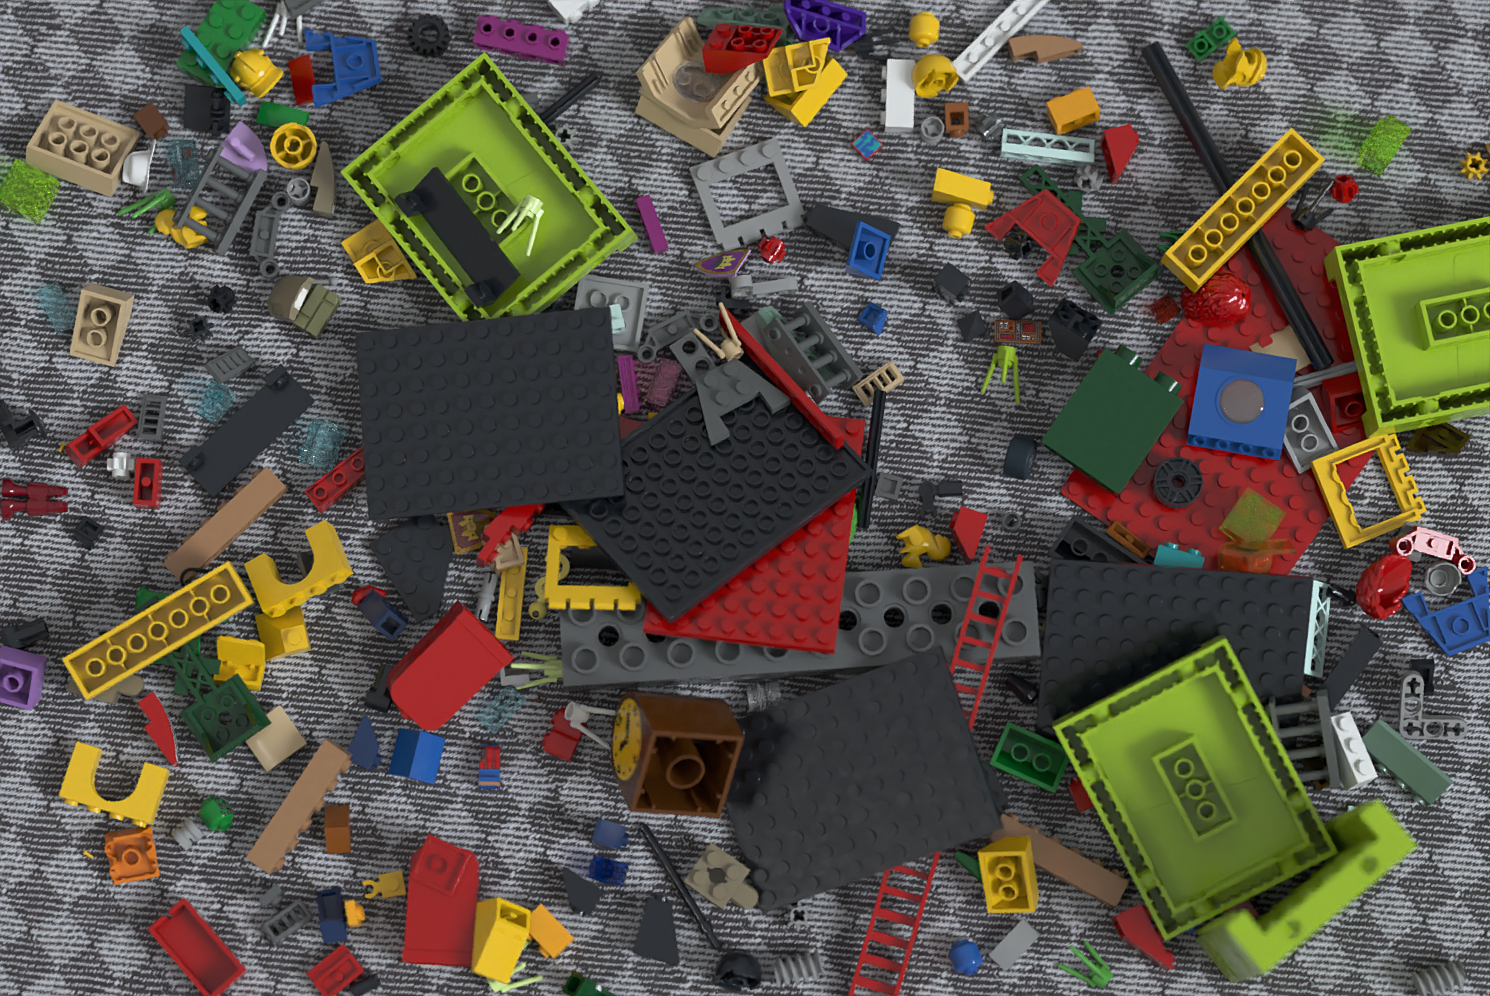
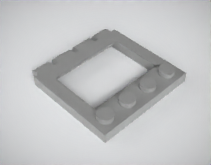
M776 137L689 168L717 246L722 245L725 252L739 248L740 243L738 239L742 238L744 245L762 240L760 231L764 230L766 238L784 232L783 223H786L788 230L804 225L802 216H805V212ZM773 163L788 205L724 228L708 185Z

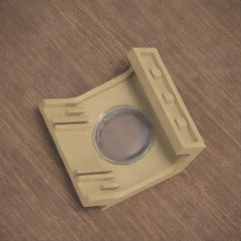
M683 17L637 70L636 75L642 85L638 92L693 129H721L764 77L762 60L730 74L706 73L702 54L705 42L701 39L691 17Z

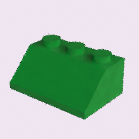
M1007 722L989 765L1055 794L1070 758L1064 746Z

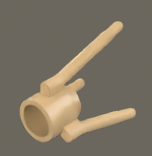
M719 302V308L732 338H729L724 329L720 327L719 332L725 341L720 345L722 349H719L698 329H693V332L712 348L720 359L726 358L727 361L734 358L739 359L744 354L740 347L741 342L736 336L723 303Z

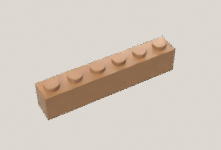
M268 467L258 469L251 476L253 480L246 486L244 484L241 485L234 492L235 497L229 502L227 500L224 501L217 508L218 512L212 518L207 517L199 525L200 529L195 534L190 533L183 539V545L178 550L173 549L165 556L166 561L163 564L179 581L181 573L187 568L205 569L288 491L287 487ZM187 572L183 577L184 584L187 586L201 572Z
M325 739L246 858L268 874L273 873L275 870L279 872L286 862L284 856L288 851L292 852L299 843L297 837L301 831L306 832L312 823L310 818L315 811L318 813L324 806L326 801L323 798L327 792L332 793L338 785L339 781L336 779L341 772L345 773L352 764L350 758L353 754L332 739Z
M1008 812L1007 815L1002 814L1000 816L1004 829L991 833L988 841L994 843L1009 836H1030L1034 866L1113 909L1117 906L1129 883L1125 880L1126 876L1114 869L1112 872L1104 869V863L1094 858L1090 861L1082 857L1084 853L1074 847H1071L1070 850L1062 846L1063 841L1052 835L1049 838L1040 834L1042 830L1032 824H1029L1027 827L1019 823L1021 819L1014 814Z

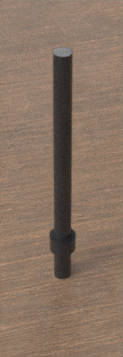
M648 824L640 827L639 829L698 923V930L702 935L706 936L712 948L716 950L722 944L712 930L714 928L712 923L704 917Z

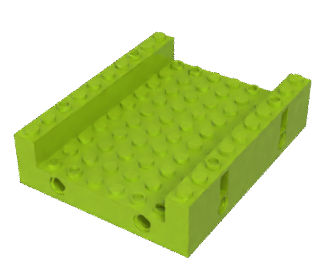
M485 52L341 171L346 180L463 322L540 314L617 249L620 253L638 239L632 228ZM434 167L440 169L520 273V277L492 305L477 309L464 292L474 282L423 216L420 214L407 218L394 201L398 194L412 191ZM527 194L543 202L540 209L544 211L540 218L529 256H526L525 253L535 216L532 219L525 216L516 230L512 231L511 227L520 215L519 212L500 234L496 233L497 229L514 211L521 199L524 200Z
M1490 216L1334 247L1323 260L1328 281L1336 280L1367 408V412L1361 416L1366 438L1490 414Z
M1222 634L1200 645V649L1076 713L1072 711L1052 722L1061 743L1165 941L1338 853L1227 639Z
M1369 799L1367 802L1345 811L1339 816L1333 817L1324 825L1338 853L1324 862L1325 867L1316 869L1306 877L1307 882L1298 884L1287 893L1289 897L1283 898L1269 908L1271 912L1265 913L1253 921L1245 911L1240 913L1235 911L1204 924L1196 931L1199 935L1195 940L1230 983L1267 973L1417 847V844L1379 799L1371 802Z

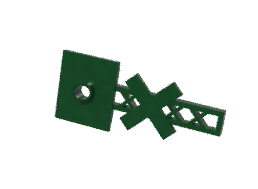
M1037 163L1019 177V181L1032 196L1037 195L1038 191L1042 192L1048 189L1050 192H1054L1057 198L1061 199L1063 204L1082 220L1067 255L1078 256V249L1080 248L1088 256V259L1074 269L1072 274L1110 316L1164 272L1125 228L1111 240L1107 241L1100 234L1106 233L1107 218L1086 217L1081 213L1083 192L1068 191L1067 197ZM1034 173H1037L1042 178V185H1031L1027 179ZM1080 231L1087 232V236H1080ZM1090 242L1100 243L1102 247L1093 253L1090 250ZM1114 268H1119L1123 271L1124 275L1120 278H1114L1111 275V271Z
M154 596L138 607L136 611L139 614L153 603L160 602L158 596ZM199 636L182 645L181 652L172 651L154 663L170 665L176 668L177 674L173 693L188 696L190 689L197 699L196 702L179 714L212 763H214L272 722L238 673L221 685H217L210 673L219 675L221 660L198 656L196 651ZM193 670L199 671L198 678L192 677ZM201 684L210 685L213 690L202 696L200 693ZM223 711L231 714L232 721L230 724L221 721L220 715Z

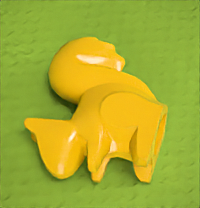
M193 205L188 217L204 226H208L206 221H200L206 217L207 212ZM173 209L162 210L156 215L155 227H157V230L164 235L171 234L174 241L183 245L184 248H193L208 242V238L185 225H182L181 229L174 230L172 228L174 224L172 218L176 211Z
M918 524L896 535L897 539H903L905 547L899 550V553H907L901 561L902 565L907 568H923L919 556L927 553L934 561H943L951 553L952 546L946 536H941L940 534L934 536L928 529Z

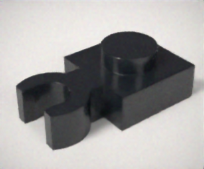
M1050 566L1047 567V576H1042L1039 568L1035 570V576L1041 582V584L1035 585L1039 609L1046 608Z

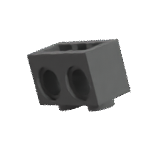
M691 331L671 344L669 351L693 387H695V378L705 374L697 372L695 367L700 363H704L709 367L707 371L709 372L719 366V363L713 354L708 355L704 349L706 343ZM687 344H692L696 348L692 354H686L682 349Z

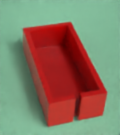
M182 898L167 911L174 917L169 919L168 916L163 915L147 929L204 996H221L249 972L187 898Z

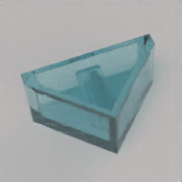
M213 378L197 414L217 426L237 396L231 389L222 383H217Z

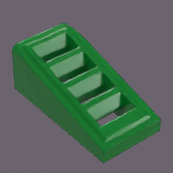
M957 851L954 859L983 884L979 860Z

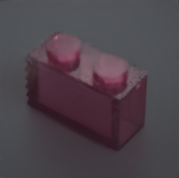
M663 357L661 358L644 399L645 405L659 411L669 406L670 399H672L674 390H676L677 382H679L681 373H683L681 364Z

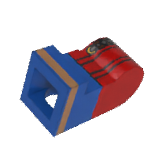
M481 744L479 789H500V745Z

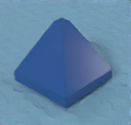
M869 302L857 321L879 336L888 311Z

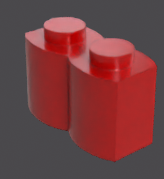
M562 707L560 712L555 711L551 720V724L554 726L550 733H545L541 745L544 746V753L570 763L583 732L570 726L571 721L565 718L566 708ZM589 719L585 723L582 722L581 725L586 728Z

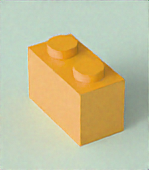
M1090 87L1075 89L1068 95L1054 97L1046 103L1047 115L1057 136L1100 120V108Z
M542 904L530 914V929L527 938L530 941L534 938L540 944L537 949L546 958L551 955L555 959L575 940Z

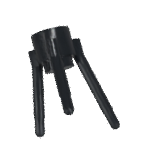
M895 27L864 34L854 41L855 55L862 56V60L871 59L887 62V59H896L870 54L874 52V46L900 42L899 38L877 41L871 39L894 32L896 30Z
M1334 179L1328 182L1309 208L1304 207L1301 209L1310 185L1306 184L1296 209L1291 214L1293 218L1292 224L1297 229L1312 231L1315 225L1334 211V208H1330L1316 219L1314 218L1315 212L1313 210L1334 184Z

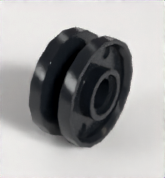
M1182 457L1169 458L1161 463L1154 474L1152 482L1153 493L1158 501L1166 507L1173 509L1186 508L1195 502L1202 491V472L1189 459ZM1172 479H1181L1184 486L1182 488L1174 487Z

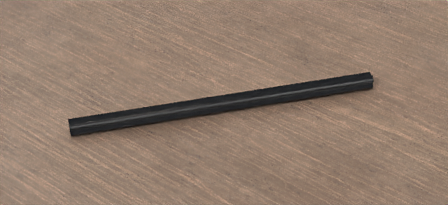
M1156 41L1151 45H1147L1142 49L1141 53L1217 192L1222 197L1236 181L1160 42ZM1260 227L1245 243L1313 367L1318 372L1329 367L1335 361Z

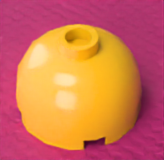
M926 54L922 56L914 65L911 73L914 90L919 97L923 98L939 96L938 91L943 89L945 92L949 91L959 80L953 63L947 57L939 54Z
M288 123L282 125L274 132L270 142V149L273 158L280 166L287 170L297 171L306 168L312 163L316 156L317 143L314 134L308 127L297 123Z

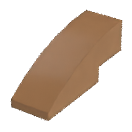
M1029 35L1010 38L1007 44L1012 62L1035 57L1037 65L1080 54L1083 49L1081 42L1049 35Z

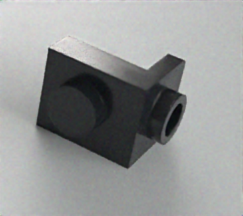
M721 285V292H716V306H719V302H722L724 307L734 317H742L743 314H748L749 300L726 299V285Z
M1410 659L1409 671H1417L1424 681L1423 696H1433L1434 659ZM1411 678V682L1408 683L1411 688L1410 693H1414L1413 685L1418 682L1415 678Z

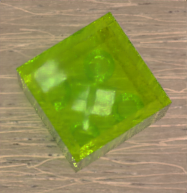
M1388 114L1385 120L1380 118L1369 134L1373 138L1368 136L1357 152L1360 155L1357 163L1380 177L1412 128L1391 114Z
M16 158L0 186V206L40 225L62 185L56 178Z
M1247 487L1218 529L1255 555H1258L1287 513Z

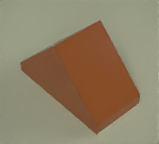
M350 805L325 807L324 831L327 854L351 853Z

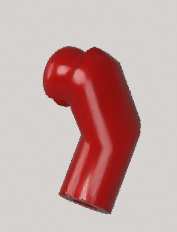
M365 585L354 590L351 595V602L353 605L358 606L372 589L383 598L386 597L387 591L371 585Z

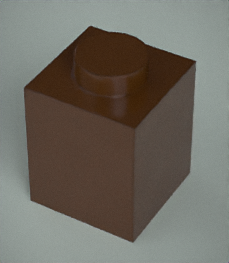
M152 102L133 115L151 142L153 139L157 141L162 140L171 129Z

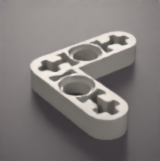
M751 275L735 276L730 279L731 298L750 300L795 293L798 291L797 279L785 278L752 283Z
M1417 671L1405 672L1401 678L1398 729L1401 735L1408 739L1458 740L1465 737L1468 732V726L1462 717L1422 715L1424 681ZM1411 678H1415L1418 682L1413 685L1414 693H1410L1411 688L1409 683H1407L1411 682ZM1410 699L1416 700L1417 706L1413 710H1407L1404 707L1406 701ZM1409 722H1412L1414 727H1411L1410 731H1406L1405 727L1408 726ZM1420 722H1422V724H1421L1422 732H1420V730H1419V728H1418V727H1420ZM1431 722H1437L1439 729L1431 733L1426 730L1427 725ZM1446 722L1447 727H1455V724L1459 723L1462 728H1458L1457 732H1454L1452 728H1445L1446 732H1444L1443 723Z

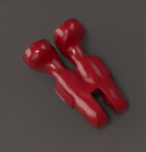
M3 477L2 497L28 496L29 499L27 501L2 499V521L11 520L13 514L19 511H27L29 516H45L47 514L68 512V503L51 502V498L68 497L69 488L48 485L44 482H29L28 486H22L14 483L10 477Z

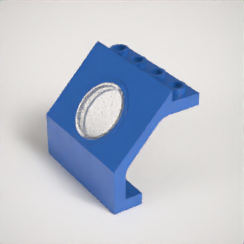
M1204 344L1186 445L1280 460L1297 359Z

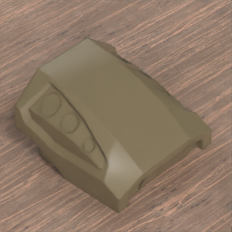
M290 274L277 280L267 300L270 316L278 320L293 322L315 279L309 276L300 277Z

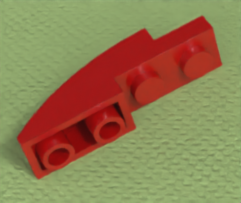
M547 504L508 507L500 513L483 531L482 540L486 542V545L477 555L476 564L482 568L487 563L492 564L499 554L497 549L500 545L505 546L512 537V533L518 537L522 531L526 533L534 522L531 520L536 513L540 514Z

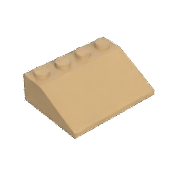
M686 68L679 71L675 76L676 87L680 93L689 99L704 101L712 98L716 93L714 80L709 74L700 69ZM641 95L635 113L715 158L731 135L752 98L747 96L721 129H693L644 95Z
M55 99L26 147L25 165L112 197L123 178L124 161L129 154L134 152L141 132Z

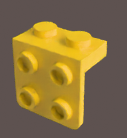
M219 636L217 639L218 659L221 660L219 675L214 674L213 679L215 682L221 685L238 673L250 690L260 691L266 668L265 645L254 639L243 640L233 636Z

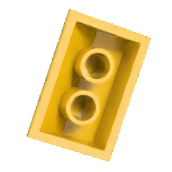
M826 55L817 88L771 97L767 94L764 100L790 121L806 127L848 74L833 57Z
M1030 836L1004 837L980 849L978 856L988 913L1035 912L1039 900V891Z

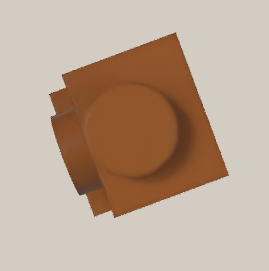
M968 102L945 103L943 108L945 135L950 134V138L953 139L963 138L964 134H968L969 131ZM958 120L960 125H952V121Z

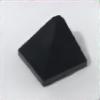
M979 310L956 321L965 342L987 333Z
M84 516L72 533L87 550L91 551L105 530V527Z

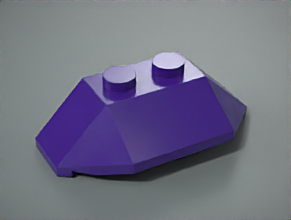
M784 0L783 11L798 41L808 42L830 37L828 50L839 53L866 33V12L827 0Z

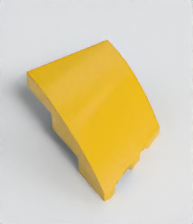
M830 37L773 48L768 58L762 60L769 97L817 88L825 63L828 45L830 44Z
M376 219L341 241V244L366 284L415 279L417 277L392 235L379 219Z

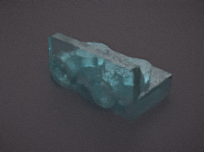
M315 419L308 428L307 434L309 436L306 443L300 448L299 462L328 473L333 469L348 429L325 419Z

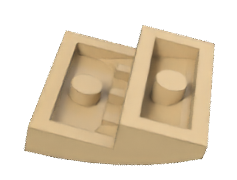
M1290 325L1270 335L1273 339L1272 344L1262 348L1259 342L1249 347L1252 352L1297 359L1295 372L1312 364Z
M281 705L266 714L272 723L245 741L267 773L307 745Z

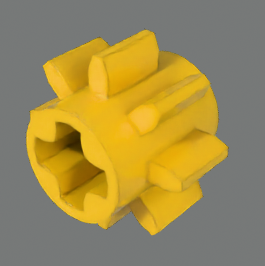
M1479 152L1476 156L1467 153L1466 160L1459 162V165L1463 166L1459 174H1464L1468 182L1471 178H1476L1477 181H1480V173L1486 174L1488 172V169L1484 168L1488 160H1483ZM1470 164H1471L1472 166H1475V165H1476L1478 168H1477V169H1475V168H1470L1469 166H1470Z

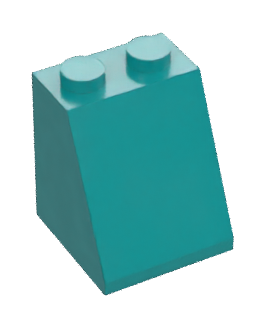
M1165 541L1164 545L1159 544L1153 565L1202 568L1205 557L1201 556V551L1188 548L1187 552L1178 549V544Z

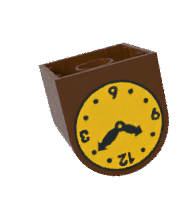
M632 691L623 695L617 706L612 726L611 763L615 780L629 812L721 817L744 739L732 711L724 699Z

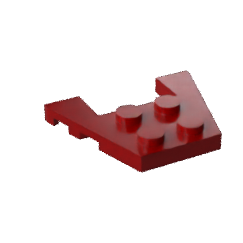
M1045 189L993 222L988 223L984 228L999 241H1002L1016 224L1019 225L1051 254L1036 274L1050 287H1053L1082 220L1048 189Z

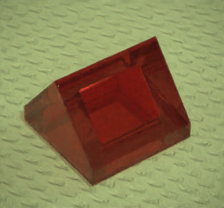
M1168 294L1148 306L1161 326L1180 314L1176 301Z

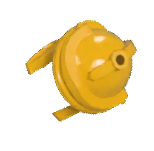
M1234 37L1227 46V55L1224 60L1217 62L1213 68V79L1220 90H1224L1229 84L1231 86L1248 87L1264 78L1267 58L1257 47L1242 50L1238 39Z
M252 48L243 52L238 51L234 55L235 60L231 66V77L234 82L240 81L239 85L245 88L250 95L254 93L257 98L263 97L280 80L284 71L274 66L268 55L263 56L264 50Z

